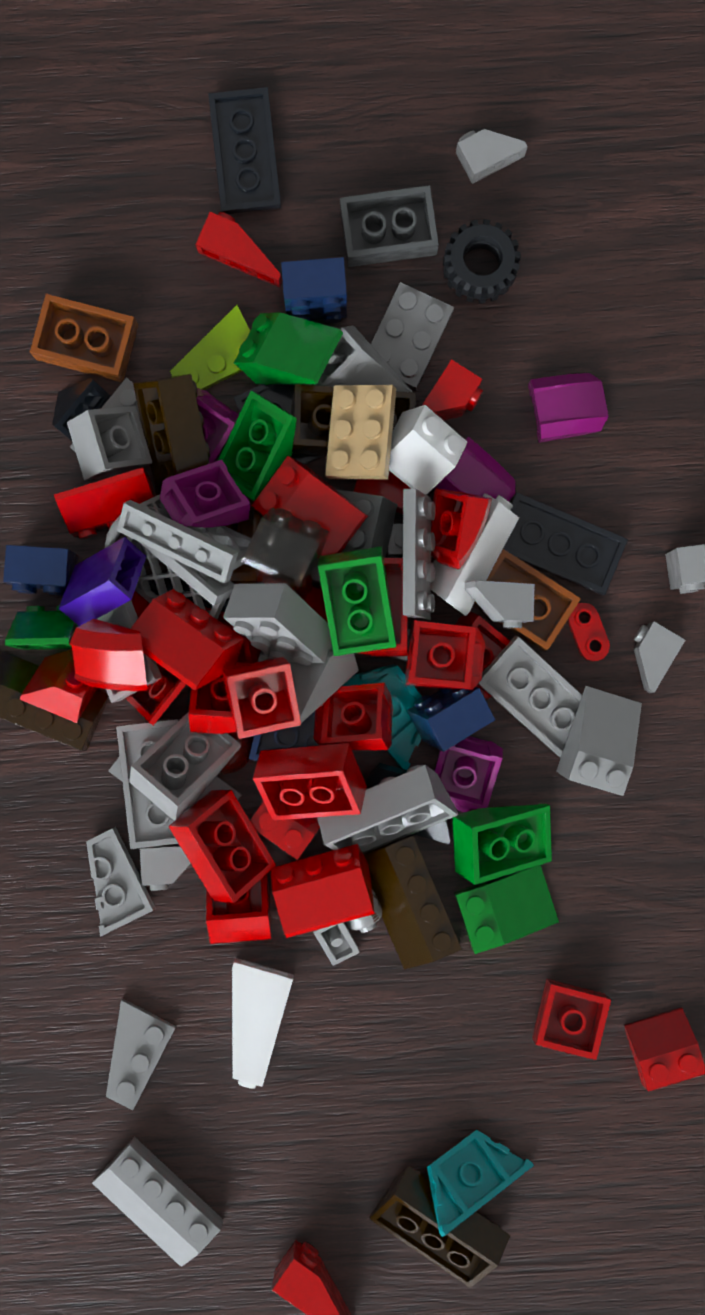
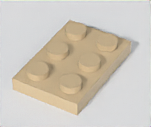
M393 385L334 386L325 473L327 478L388 479L396 388Z

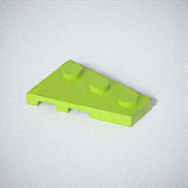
M238 305L170 371L172 376L191 374L197 388L206 390L242 372L234 364V361L239 354L240 346L247 339L250 329Z

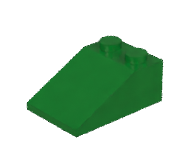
M281 312L260 313L254 320L247 339L240 346L239 354L234 364L256 384H317L343 332L334 327Z
M250 391L218 461L223 460L229 474L242 494L253 501L257 499L286 457H291L297 421L295 416L254 391Z
M382 546L320 556L318 570L334 656L396 647Z
M60 605L56 606V611H45V606H26V612L16 613L5 638V645L22 650L72 649L69 643L75 629L79 626L58 609Z
M534 804L478 808L453 817L455 872L476 885L551 862L550 805Z
M541 865L454 891L474 954L508 944L559 923Z

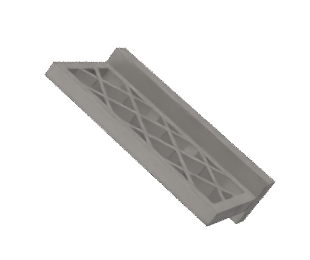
M160 495L140 504L132 500L125 502L117 527L118 532L224 584L231 579L234 569L261 554L264 544L226 526L197 528L179 524L170 517L160 500Z
M127 537V539L138 548L137 541L130 537ZM142 544L145 547L146 559L149 560L153 574L146 575L143 565L135 588L138 594L151 603L154 598L168 592L164 578L170 577L173 589L182 593L185 597L192 596L194 604L201 609L206 610L202 597L213 605L212 609L207 612L215 619H218L226 599L231 596L234 587L233 582L229 580L224 584ZM158 559L167 566L168 572H161ZM180 578L189 585L190 591H183ZM148 580H155L159 595L151 591Z

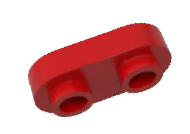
M577 604L567 621L578 651L587 661L595 662L602 660L609 652L610 643L599 614L591 604ZM581 612L588 614L589 621L587 623L580 622L579 614ZM593 640L600 644V649L597 652L590 649V643Z

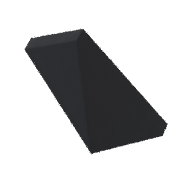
M91 378L58 392L52 425L72 441L67 422L87 410L101 409L111 395Z

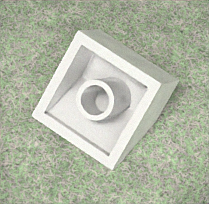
M426 405L404 411L392 432L389 471L411 489L416 488L427 495L456 467L467 445V441Z

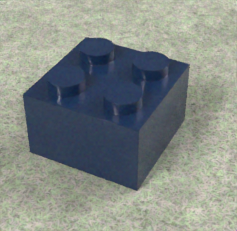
M6 545L3 582L11 585L12 590L18 591V593L36 594L37 589H43V592L49 595L63 596L73 569L77 565L78 555L69 549Z
M475 687L473 690L439 688L440 690L431 696L425 695L418 698L414 702V706L407 710L422 741L443 752L495 721L478 687Z

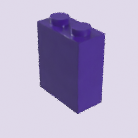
M123 537L78 563L73 569L58 609L78 626H81L132 600L147 556L126 537Z

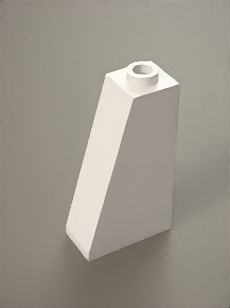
M486 493L483 495V497L492 498L489 515L475 548L462 567L458 570L440 564L436 559L433 562L435 566V580L431 582V590L465 616L470 612L475 602L465 590V583L475 580H487L519 519L517 515L510 511L513 505L500 495L496 499Z
M236 958L232 967L233 1079L239 1080L238 1084L243 1087L255 1089L256 1085L263 1086L294 975Z

